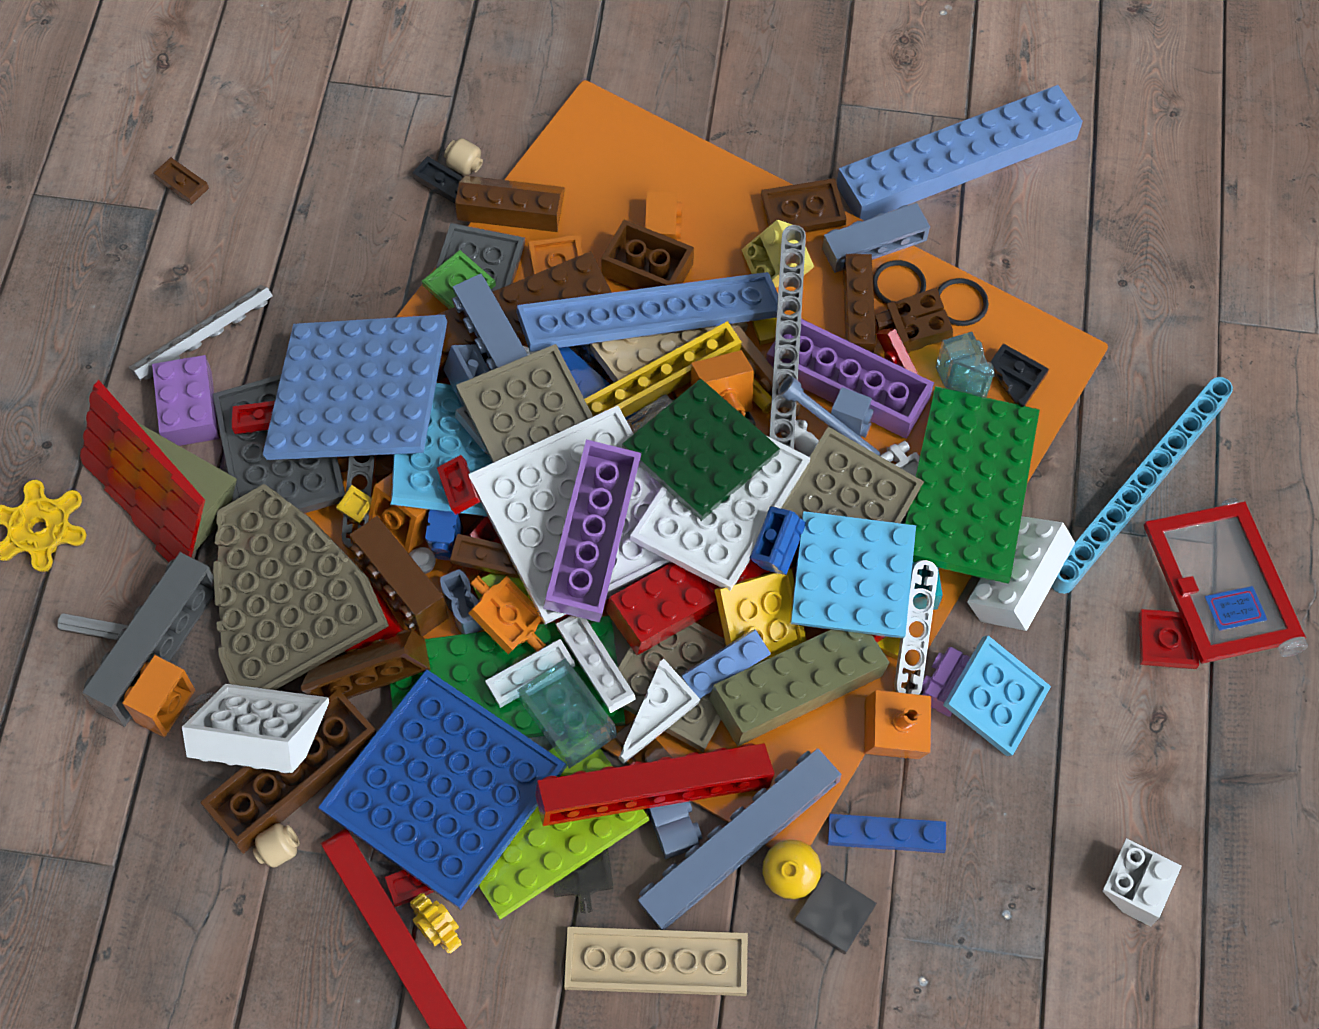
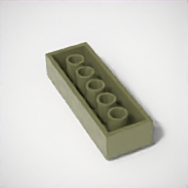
M831 629L714 684L709 700L738 747L882 677L890 662L872 634Z

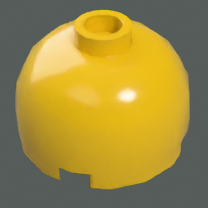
M788 839L775 844L768 850L763 860L762 874L766 885L774 894L785 899H798L807 896L816 888L821 877V863L818 854L810 845L799 840Z

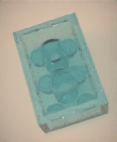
M566 658L517 690L520 702L569 769L617 737L615 724Z

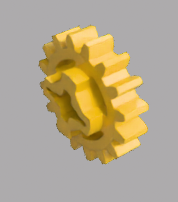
M423 893L410 902V906L417 915L413 922L429 943H432L434 947L440 944L442 949H445L450 954L462 945L455 932L459 926L442 903L439 904L437 900L432 903Z

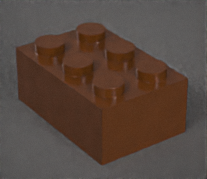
M624 219L601 258L602 274L604 277L636 290L682 284L693 266L694 247Z

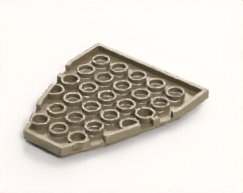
M263 484L217 511L218 532L215 537V545L218 546V561H214L213 575L215 605L219 606L220 621L217 622V631L221 632L222 647L218 648V652L230 684L276 690L389 626L368 577L309 516L272 488Z

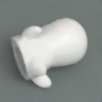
M795 420L794 450L810 457L819 440L811 432H807L808 423L805 420ZM781 432L783 438L789 436L787 433Z

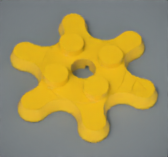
M31 480L27 482L23 490L25 499L20 506L10 508L0 505V525H4L8 530L6 538L0 542V560L9 561L18 553L28 552L32 558V567L39 572H46L52 567V553L57 549V546L61 544L83 545L87 537L86 531L80 526L71 525L68 521L70 514L81 506L82 497L80 493L71 490L64 493L60 498L53 500L45 496V488L41 481ZM36 523H46V528L35 533L32 531Z

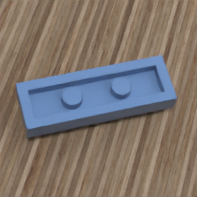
M754 628L682 673V677L699 698H702L712 691L714 684L750 668L771 653Z

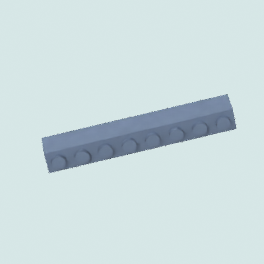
M818 748L813 753L810 751L805 752L796 761L798 765L790 772L788 769L781 772L774 780L776 784L769 790L763 788L752 798L754 802L746 809L743 806L737 809L730 816L732 821L725 827L719 825L707 836L709 840L701 847L698 844L693 846L685 854L687 859L677 866L674 863L663 872L662 876L664 878L656 885L652 882L642 889L639 893L641 896L638 899L639 906L659 930H666L840 782L841 773Z

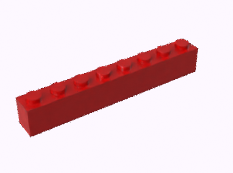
M748 743L738 748H718L713 752L702 754L693 752L683 757H663L657 761L647 763L633 762L623 767L615 768L608 766L598 771H577L562 777L548 776L542 780H537L535 796L542 825L548 826L770 788L775 773L765 743L757 745Z

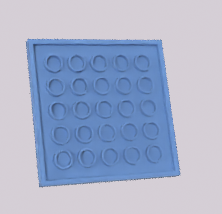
M445 315L293 324L263 451L266 460L424 453L447 326Z

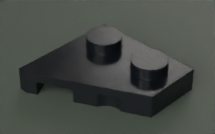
M1004 343L989 364L992 373L1014 403L1020 407L1027 405L1049 371V368Z

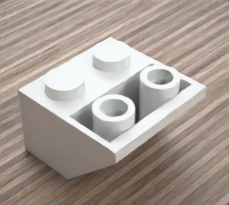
M1126 838L1103 888V892L1123 913L1151 927L1159 919L1182 866Z

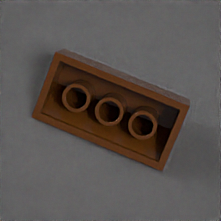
M465 175L459 182L455 202L457 220L558 232L565 187Z
M403 630L392 638L375 640L370 646L362 649L348 650L345 655L331 658L309 670L301 685V689L308 695L329 697L339 689L347 699L430 670L425 638L413 630Z

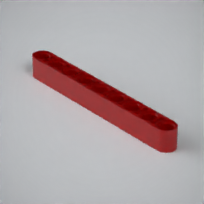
M344 828L321 842L320 844L428 1027L430 1029H467L349 831Z

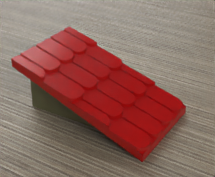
M98 380L93 385L89 396L90 408L86 415V430L83 433L84 445L80 451L82 464L105 486L104 490L131 516L133 523L156 545L155 550L168 562L175 559L180 552L192 558L197 548L218 526L217 511L232 502L237 479L136 422L101 381Z

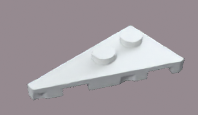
M664 659L658 665L618 758L623 764L689 712L700 701V698Z

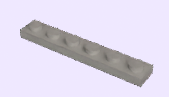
M263 285L257 286L128 368L139 380L151 378L153 376L152 364L180 359L179 355L186 350L190 352L199 348L202 345V340L209 336L211 338L218 336L224 331L223 327L229 323H238L246 317L245 313L252 309L258 310L268 303L267 300L272 297L268 287Z

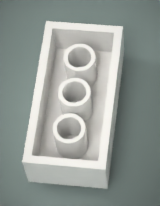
M1021 516L1009 584L981 578L968 600V604L980 622L1027 631L1075 544L1063 522Z

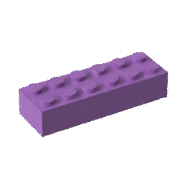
M801 319L798 381L801 383V387L832 403H835L841 387L872 398L870 409L874 410L871 422L907 439L930 399L934 382ZM785 334L782 337L785 339H791L794 336L790 334ZM775 342L771 346L766 357V360L770 363V365L773 368L775 357ZM785 358L782 359L781 362L788 364L791 363L792 360Z
M586 439L543 609L600 622L641 453Z

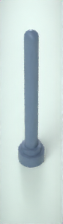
M790 376L780 385L778 394L784 399L799 402L835 431L875 454L881 455L876 448L803 392L801 383Z

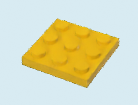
M791 568L788 569L786 575L771 572L737 582L731 591L721 587L715 589L726 646L755 628L771 654L754 665L806 641L804 626L790 624L795 586Z

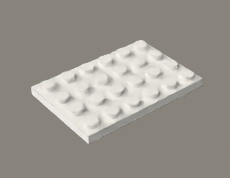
M768 437L780 448L779 454L773 457L766 466L764 465L757 474L735 493L731 494L727 500L721 503L702 521L662 486L630 535V541L721 588H727L731 591L750 561L752 550L769 507L781 508L810 462V457Z

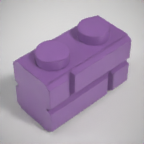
M948 647L945 654L939 652L932 665V668L936 670L932 677L926 675L921 690L923 692L922 695L931 696V708H935L938 712L951 717L952 712L944 707L943 704L971 657L963 655L962 652L952 647Z

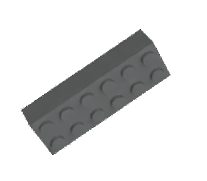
M181 552L168 563L162 579L152 586L148 599L136 609L129 626L120 632L117 643L111 652L109 651L103 656L101 666L94 675L87 679L82 693L94 710L123 727H126L132 718L123 705L124 695L140 678L142 667L147 662H150L154 655L170 662L215 596L214 577L209 567Z

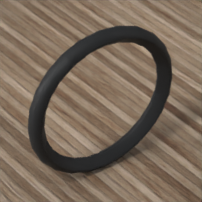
M893 260L886 262L873 275L874 293L886 304L894 301L882 295L879 291L877 280L880 273L890 266L901 265L912 269L921 281L919 293L926 290L924 274L917 266L907 261Z
M955 278L944 282L937 289L939 295H941L946 287L952 284L963 283L978 290L983 299V308L979 315L966 321L955 320L948 316L951 324L968 326L979 322L985 316L989 302L986 292L979 284L965 278Z

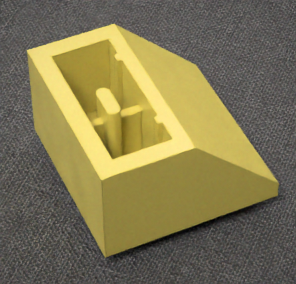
M776 220L741 249L751 273L768 272L775 288L779 287L782 233L786 227L792 225L780 220ZM797 240L788 241L793 244L798 243ZM806 247L804 275L814 268ZM789 263V264H787V266H789V267H796V266H798L797 264H794V263Z

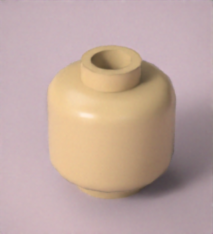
M463 138L451 141L444 153L447 166L463 176L469 175L472 172L476 173L483 163V159L480 158V148Z
M274 824L256 836V847L253 849V853L259 863H266L268 866L275 868L296 856L297 847L300 844L299 839L289 825Z

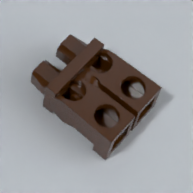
M937 287L904 298L896 303L895 301L887 303V310L875 315L878 330L895 329L907 353L941 341L943 344L953 342V328L946 310H944Z

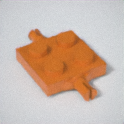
M479 575L470 583L482 596L478 604L468 614L507 654L518 644L525 641L537 652L546 646L534 633L538 624L542 621L534 603L508 576L491 588Z

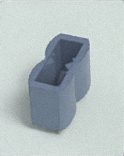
M458 569L442 576L440 583L444 601L453 612L455 624L460 633L466 635L483 630L468 614L478 604L479 600L472 594L470 582L465 573Z
M690 801L647 809L665 860L687 853L693 846L699 845L698 840L702 839V834L698 823H692L688 813L692 812Z

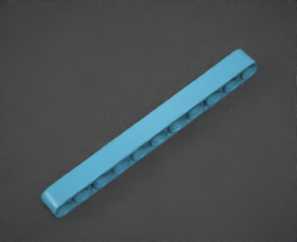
M1216 377L1207 384L1079 537L1051 586L1056 592L1065 594L1073 590L1222 410L1233 391V386L1228 379ZM1154 463H1158V464H1160L1162 467H1158V466H1156ZM1138 481L1145 482L1147 486L1140 484ZM1123 499L1129 500L1132 504L1126 503ZM1107 518H1113L1117 521V523H1113L1109 521ZM1091 536L1100 538L1101 542L1095 541ZM1076 555H1081L1086 560H1079ZM1059 574L1067 575L1070 580L1063 579Z

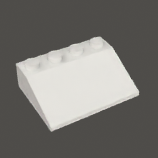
M224 684L182 726L186 755L189 758H196L201 761H216L228 765H243L254 769L263 768L277 770L281 773H293L308 754L329 704V698Z

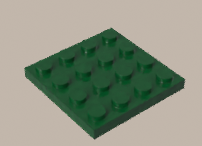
M699 379L622 443L623 449L641 453L639 465L665 487L669 493L676 497L692 514L698 517L700 521L704 520L714 509L727 500L731 494L735 493L780 452V448L702 379Z

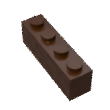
M846 254L843 267L846 340L874 353L876 335L872 254Z

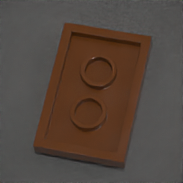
M835 178L761 190V199L769 226L776 220L800 226L807 232L846 225L847 219Z

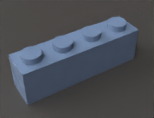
M917 203L909 206L903 205L889 213H880L863 222L857 221L848 227L831 230L824 235L822 250L834 273L843 270L846 254H872L873 260L927 241L930 225Z
M482 273L453 286L455 297L452 298V302L458 313L463 311L466 317L463 321L468 332H474L477 336V339H474L479 352L481 354L486 353L489 359L486 360L490 371L528 356Z

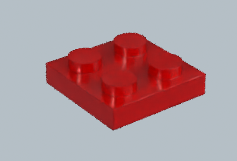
M1141 609L1139 612L1140 665L1197 669L1199 658L1180 612Z

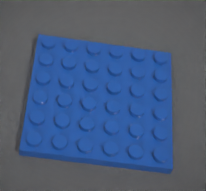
M426 670L318 808L461 910L537 808L538 804L535 796L537 780H542L548 776L560 777L567 766L565 762L429 670Z

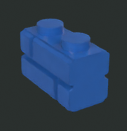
M770 506L750 559L766 571L786 575L806 522L793 511Z
M431 509L429 510V526H427L425 539L435 558L450 560L457 534H463L462 523L458 514L456 515L453 511Z

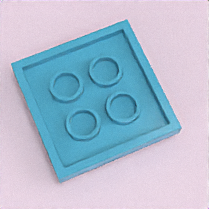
M984 636L943 706L1004 755L1012 756L1051 686L990 636Z

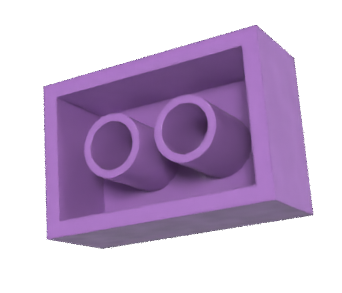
M206 355L152 364L160 435L178 446L220 439L213 399L212 371Z

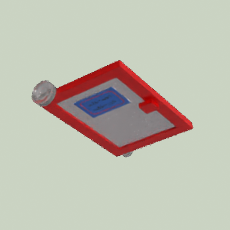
M1229 498L1223 501L1222 506L1146 521L1144 523V529L1201 664L1278 647L1282 657H1290L1308 648L1306 636L1245 501L1238 502L1237 498Z

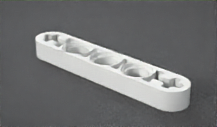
M919 560L912 565L906 637L900 639L894 688L898 693H906V689L902 688L901 684L902 682H907L908 673H902L903 668L918 670L917 675L911 673L910 681L915 684V688L910 689L907 694L919 695L922 690L938 578L936 565L928 560ZM924 565H926V570L931 571L930 577L927 576L924 579V585H930L929 591L923 588L914 589L915 583L921 585L922 577L917 575V570L923 569ZM917 593H923L927 597V605L923 609H917L913 605V597ZM914 621H919L923 625L924 630L919 637H912L909 633V625ZM915 649L919 653L920 659L917 664L910 666L905 661V654L908 650Z

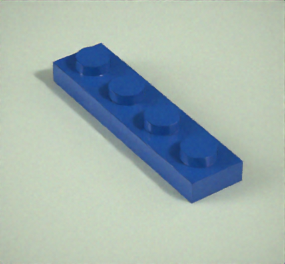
M829 814L828 845L945 853L946 822Z

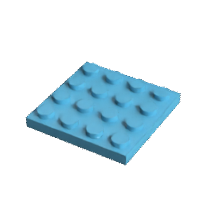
M803 511L802 520L806 522L803 534L800 535L801 539L799 541L790 624L904 639L906 637L916 525Z

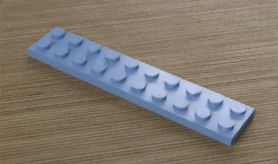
M765 272L517 305L516 313L529 351L533 352L540 351L554 344L561 348L719 326L727 321L729 324L776 318L778 293L769 273Z

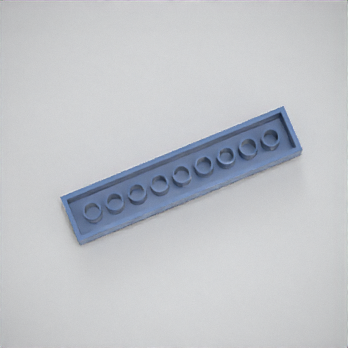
M1059 85L843 166L838 171L837 187L853 215L865 221L880 213H888L903 205L914 203L1074 141L1078 137L1083 121Z

